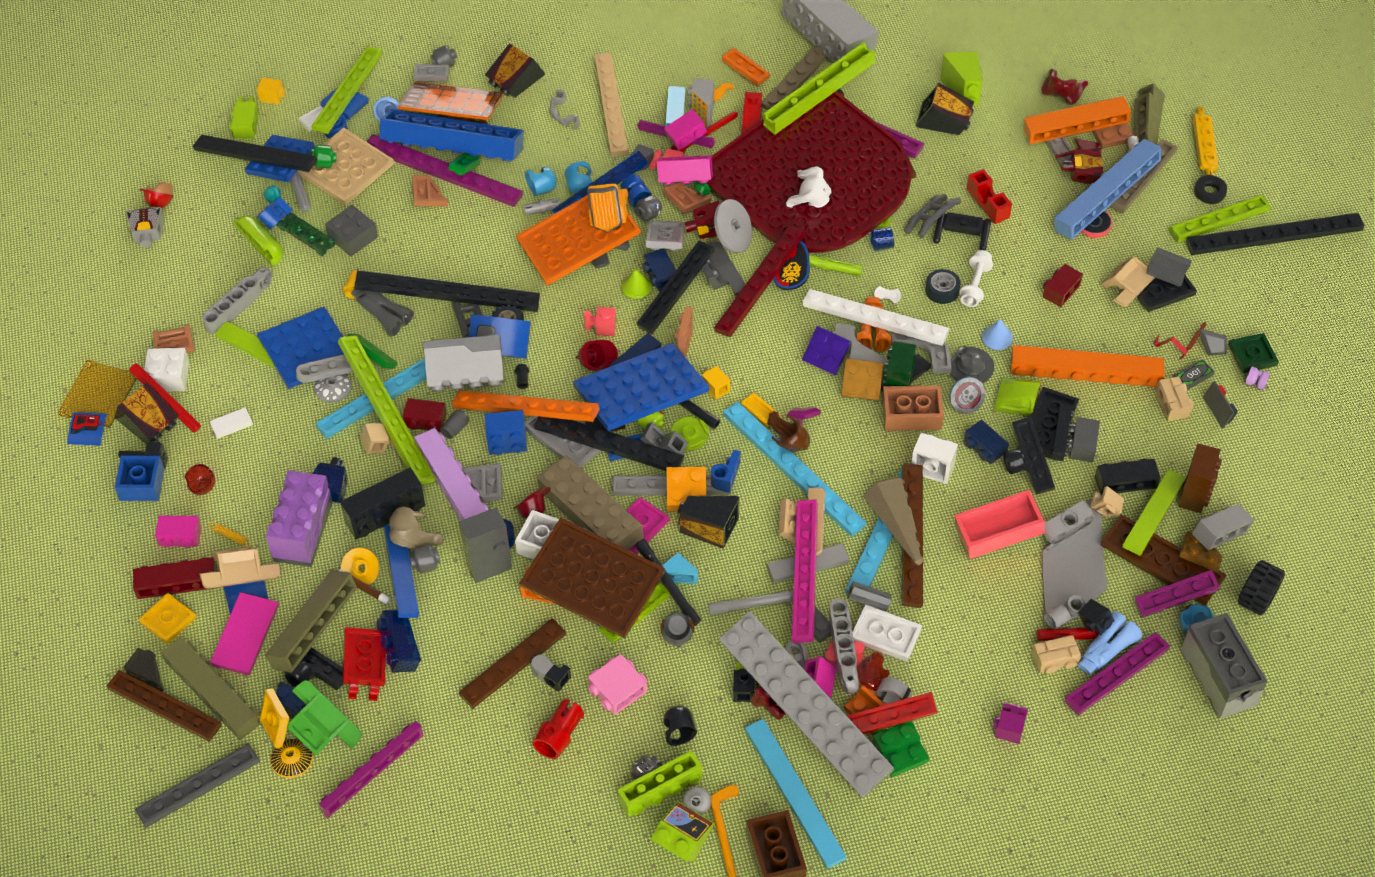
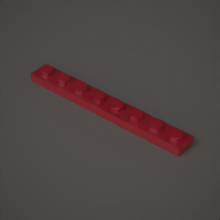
M791 225L788 226L715 325L716 333L728 337L734 334L806 235L804 229Z

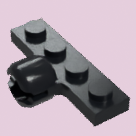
M1031 417L1012 422L1019 447L1004 453V463L1009 474L1027 471L1036 495L1054 490L1055 485Z
M311 647L292 673L285 672V678L289 684L297 687L303 681H309L311 678L316 677L335 690H338L343 685V667Z

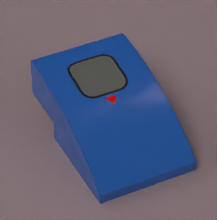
M471 315L469 337L500 335L502 357L527 359L531 322Z

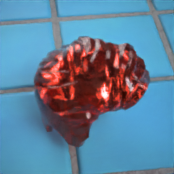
M874 652L857 665L860 684L873 691H877L882 679L887 678L890 674L889 670L883 668L884 657L881 653Z

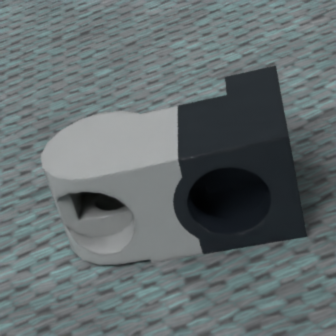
M537 655L532 659L533 675L558 692L571 678V670L564 664L559 668L549 662L548 657L545 655Z

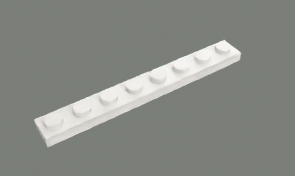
M809 289L803 300L804 307L943 346L949 334V328L812 289Z

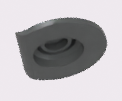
M962 346L951 359L952 369L950 375L956 381L964 377H974L983 384L993 375L994 362L991 356L984 350L976 347Z

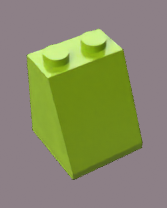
M978 51L944 52L941 80L948 88L974 101L973 105H979L982 87Z

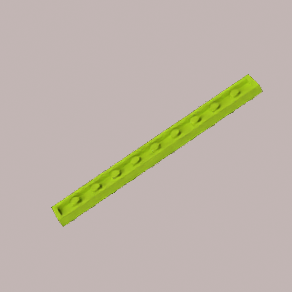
M357 336L340 337L338 340L340 348L383 423L406 468H412L422 485L434 483L435 476Z

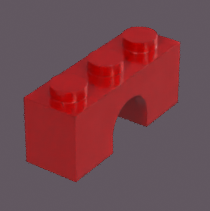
M982 169L969 174L966 189L992 222L997 224L1009 219L1012 203L1003 192L995 195L992 187L993 180L987 172Z

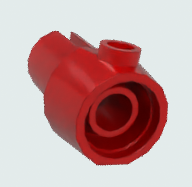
M569 699L562 700L550 720L540 724L532 741L535 750L549 759H557L571 743L570 735L580 720H584V711L577 703L574 702L570 710L567 708L570 703Z

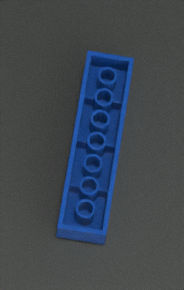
M394 109L388 111L380 119V139H384L389 143L415 144L421 148L434 147L440 151L447 149L452 150L453 153L465 152L472 156L484 155L490 159L497 157L502 158L504 161L514 160L523 150L524 130Z

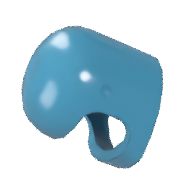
M579 161L573 163L565 170L566 184L569 191L573 194H585L588 191V187L592 186V180L589 177L591 175V167L587 162ZM580 166L588 169L586 175L579 174L577 168Z
M542 167L539 174H534L532 170L524 172L527 184L534 196L555 189L557 181L552 169Z

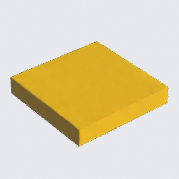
M166 593L138 620L141 625L168 645L197 616L171 594Z
M273 688L266 689L259 720L274 747L280 748L284 744L289 716Z

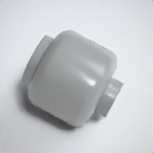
M697 786L685 793L683 804L702 815L711 807L712 797L707 789Z

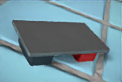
M1213 381L1203 398L1221 428L1224 429L1234 419L1238 410L1234 404L1228 403L1223 386L1217 385Z

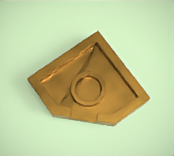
M1187 531L1179 555L1183 559L1214 572H1218L1223 557L1215 548L1208 551L1189 531Z

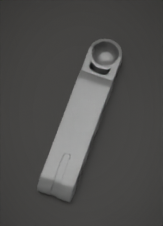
M261 267L251 276L243 278L211 306L202 316L206 331L210 334H215L226 321H233L270 286L272 271L266 267Z
M837 598L830 603L829 622L837 672L840 675L843 691L849 694L857 692L859 688L856 666L857 657L848 604L845 600Z

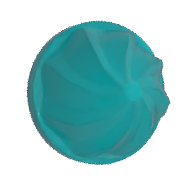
M274 185L268 186L264 191V198L269 203L281 197V190Z

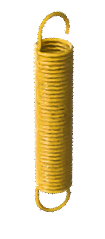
M219 523L214 526L213 531L245 546L244 544L247 540L250 541V539Z

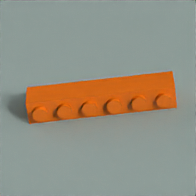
M1121 96L1024 118L1023 130L1029 144L1129 123L1131 109L1125 97Z

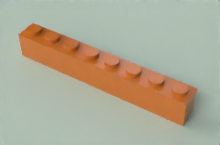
M1013 345L1010 374L1156 387L1158 381L1164 379V358Z

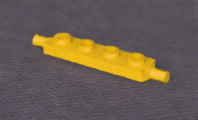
M1200 106L1196 109L1197 114L1195 113L1192 118L1199 169L1205 171L1206 175H1213V172H1216L1218 169L1212 118L1205 115L1204 107L1201 108Z

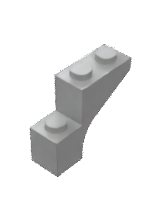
M836 323L835 334L852 341L846 353L850 354V359L884 363L885 366V363H887L886 358L858 342L854 334L855 325Z

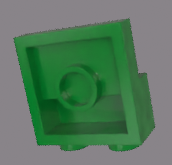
M912 721L895 725L890 729L877 730L875 735H873L872 744L894 767V771L890 774L891 778L929 762L930 758L920 742V735Z

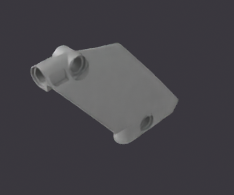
M1083 500L1044 523L1045 534L1043 535L1050 545L1042 551L1045 610L1043 619L1054 630L1068 621L1078 618V612L1090 599L1095 600L1108 588L1104 553L1101 546V541L1103 540L1102 514L1096 509L1090 508L1091 500L1087 502ZM1071 604L1075 605L1078 608V610L1073 609L1071 607Z

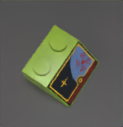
M677 801L662 818L651 840L686 862L695 861L715 823Z

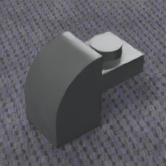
M653 422L647 424L640 437L647 444L681 455L688 444L676 431L665 434Z

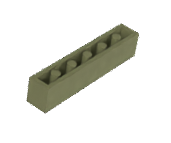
M335 570L329 572L265 654L272 669L291 673L294 671L357 589L351 573Z
M180 637L161 652L165 663L239 740L243 739L260 725L257 719L259 716L258 712L254 707H248L245 704L246 700L240 693L235 694L233 692L232 685L227 680L223 681L220 678L221 675L215 667L210 668L207 665L209 664L207 659L202 654L198 655L195 652L196 649L190 641L186 643Z

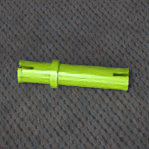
M809 255L810 266L822 268L824 271L833 270L861 277L863 265L830 259L828 256Z

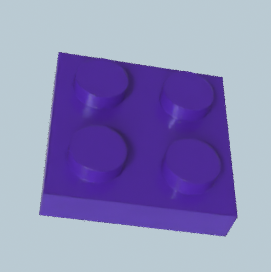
M817 326L802 360L833 375H837L852 341Z

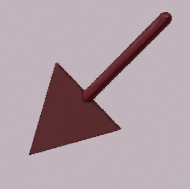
M1075 138L1079 148L1055 155V158L1070 155L1076 150L1098 148L1100 144Z

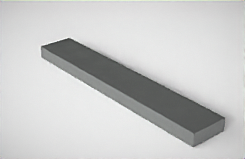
M248 743L135 808V811L144 827L147 828L260 763L259 758Z

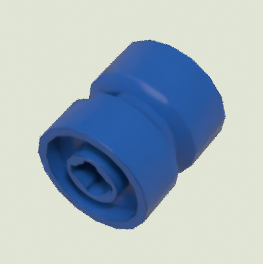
M630 175L621 183V189H627L628 200L634 208H636L638 200L649 195L652 196L639 175Z

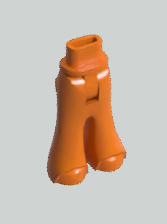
M866 298L864 304L883 309L880 298ZM861 323L856 339L862 345L872 349V327L874 326ZM874 327L875 351L884 352L892 344L891 336L887 330Z

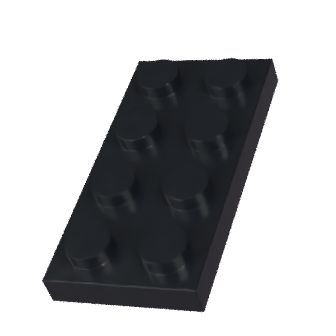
M1043 387L1032 412L1031 419L1044 456L1051 459L1060 404L1072 406V411L1075 413L1079 398Z

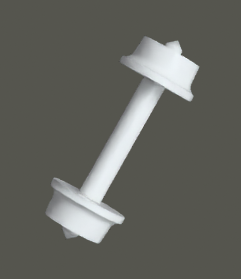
M984 250L976 251L970 258L969 264L975 270L971 285H965L960 289L961 302L968 307H976L983 300L984 293L978 287L982 272L990 271L993 267L991 254Z

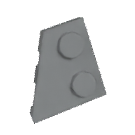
M500 463L464 468L465 475L469 476L474 489H477L483 502L503 500L502 467Z

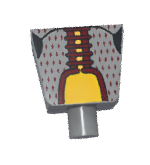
M161 207L127 211L135 243H140L142 247L147 248L151 246V241L161 239L164 224Z

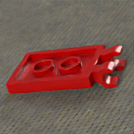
M345 627L343 684H349L348 699L357 698L358 685H369V700L377 701L379 686L384 687L386 630Z

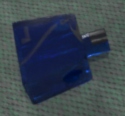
M333 457L330 464L319 463L312 474L325 475L327 477L333 502L340 503V501L345 499L348 476L346 468L342 466L343 461L340 458Z

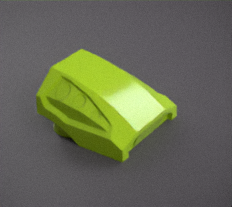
M1002 378L994 410L1012 415L1032 414L1040 380Z

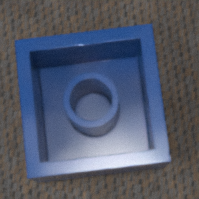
M523 410L485 414L489 455L527 451Z
M121 456L115 483V490L120 501H159L164 475V466L160 456Z

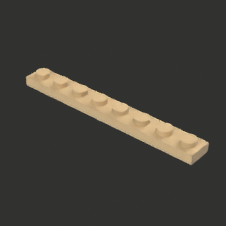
M611 53L594 54L611 157L628 155Z

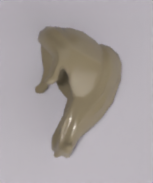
M403 506L396 508L390 517V540L399 546L407 548H418L425 545L439 546L443 544L444 538L440 533H429L420 530L419 523L415 517H424L425 513H418Z

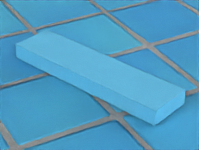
M669 86L666 126L684 115L686 87Z

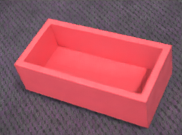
M1030 490L955 515L956 529L970 559L1045 534L1043 517Z

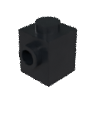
M1090 599L1078 612L1084 626L1090 632L1095 631L1100 635L1109 629L1115 621L1110 609L1093 599Z
M744 668L734 670L733 702H750L754 693V678Z

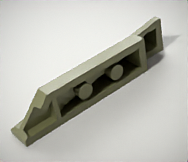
M1152 83L1140 89V97L1135 99L1134 136H1137L1139 142L1146 139L1157 145L1165 94Z

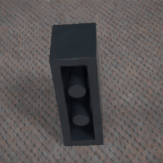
M1155 459L1122 461L1114 464L1105 463L1098 465L1095 473L1096 483L1101 496L1103 495L1104 487L1107 486L1116 493L1157 489L1161 478Z

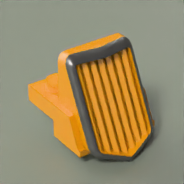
M617 184L588 187V211L591 226L609 233L622 223H626L628 213L626 207L628 199L627 189H619Z

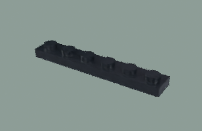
M700 240L696 243L636 323L640 329L650 334L655 332L715 252L713 246Z

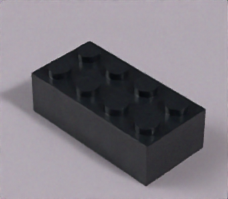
M411 467L340 501L345 524L355 540L366 537L377 529L384 528V525L389 524L392 513L398 507L404 506L413 511H419L422 507L426 506L422 484Z

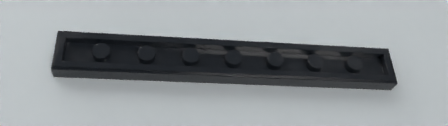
M202 134L193 145L195 151L309 172L317 162V158L314 155Z

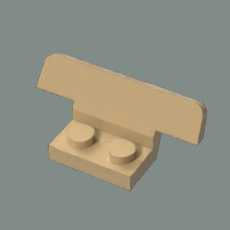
M1134 256L1121 262L1101 284L1105 288L1118 286L1122 289L1112 301L1127 307L1155 277L1147 274L1149 263L1145 265Z
M808 488V500L816 499L818 502L817 556L822 553L826 493L823 488ZM785 498L781 500L778 534L795 544L797 504Z
M250 546L213 551V558L218 562L219 571L199 573L203 586L209 589L277 579L280 575L279 563L260 565L257 548Z

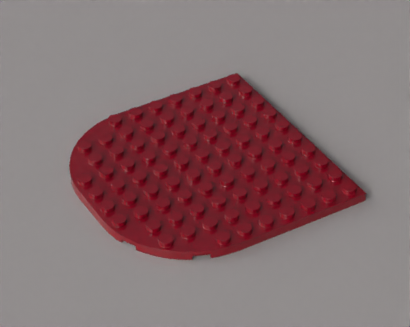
M835 91L775 135L763 126L764 119L759 121L712 155L713 177L707 182L712 189L711 191L722 201L732 199L739 202L747 211L751 225L770 241L776 243L788 226L791 225L805 230L806 235L801 241L806 245L808 252L819 253L847 247L866 236L891 217L901 207L909 193L912 173L910 160L900 142L839 92ZM816 166L823 170V179L831 188L829 202L820 208L809 206V202L795 205L792 208L786 206V202L791 196L799 195L801 184L804 179L798 177L797 171H803Z

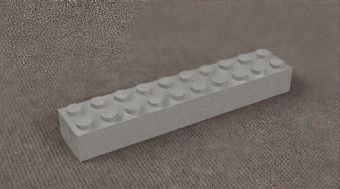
M751 611L719 639L863 799L894 771V767Z

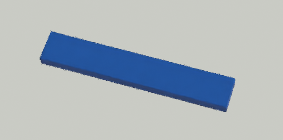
M384 525L383 530L398 618H418L419 609L408 548L394 544L389 536L390 526Z

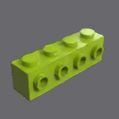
M691 750L617 789L618 802L628 818L633 815H640L646 808L652 805L656 806L670 795L679 794L683 788L699 783L703 778V766Z

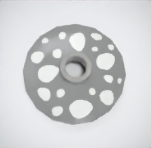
M345 374L317 380L314 385L317 397L329 403L345 399L352 389L351 381Z

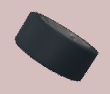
M935 270L927 277L926 295L935 303H951L959 296L961 281L959 276L950 270Z

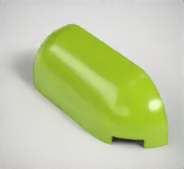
M241 216L233 221L234 226L272 267L281 261L284 254L281 244L256 218Z

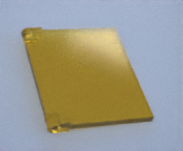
M87 360L57 413L66 418H72L74 412L106 413L104 426L111 428L118 405L126 400L137 378L127 370Z

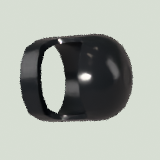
M675 706L668 709L664 714L663 723L669 728L665 732V738L669 745L679 746L689 742L696 736L697 729L694 718L687 707ZM679 729L681 737L677 740L670 738L672 732Z

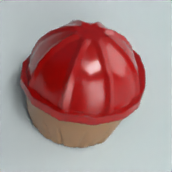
M159 183L155 188L147 185L146 189L140 188L139 190L144 192L146 202L152 207L163 208L174 197L173 185L170 183Z

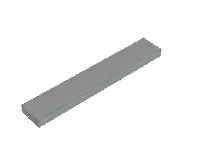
M667 475L613 476V496L667 495ZM706 475V495L729 494L714 489L711 485V475Z

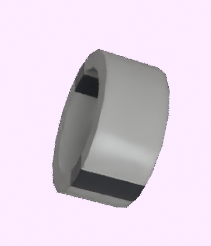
M887 677L882 679L876 691V696L882 702L889 704L911 698L912 691L902 681Z

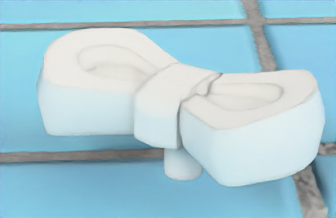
M878 286L874 290V297H878L880 300L884 298L890 299L894 304H897L902 296L899 289L889 290Z

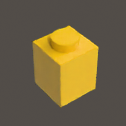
M262 78L257 88L259 101L279 104L285 96L282 80Z
M718 366L708 369L702 374V378L709 385L708 393L715 400L730 392L731 380Z

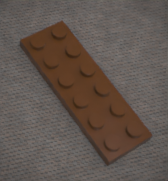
M1124 515L1120 516L1101 541L1102 547L1167 585L1210 571L1205 567L1179 557L1181 548L1155 533L1141 556L1123 548L1126 538L1136 522ZM1219 570L1218 572L1213 571L1220 587L1227 575ZM1216 592L1194 600L1206 606Z

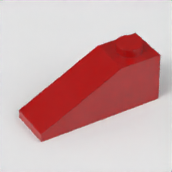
M745 92L741 134L761 120L762 93Z

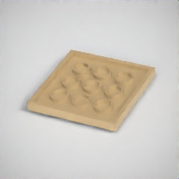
M343 127L323 144L331 146L333 152H336V163L333 162L330 168H316L313 166L309 172L300 170L297 172L301 177L346 206L394 165V160Z

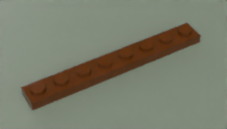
M904 463L902 466V479L905 482L903 486L908 494L907 502L912 510L917 531L915 534L917 541L920 543V554L923 557V465ZM902 547V606L922 608L923 562L920 565L916 564Z

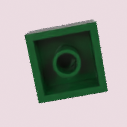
M893 342V347L888 349V361L884 366L883 386L911 385L916 345Z

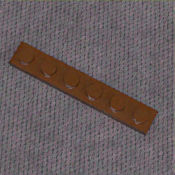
M553 618L459 691V696L474 709L528 666L535 656L543 654L566 635V631Z
M120 670L107 684L108 690L208 742L211 741L222 726L220 721Z

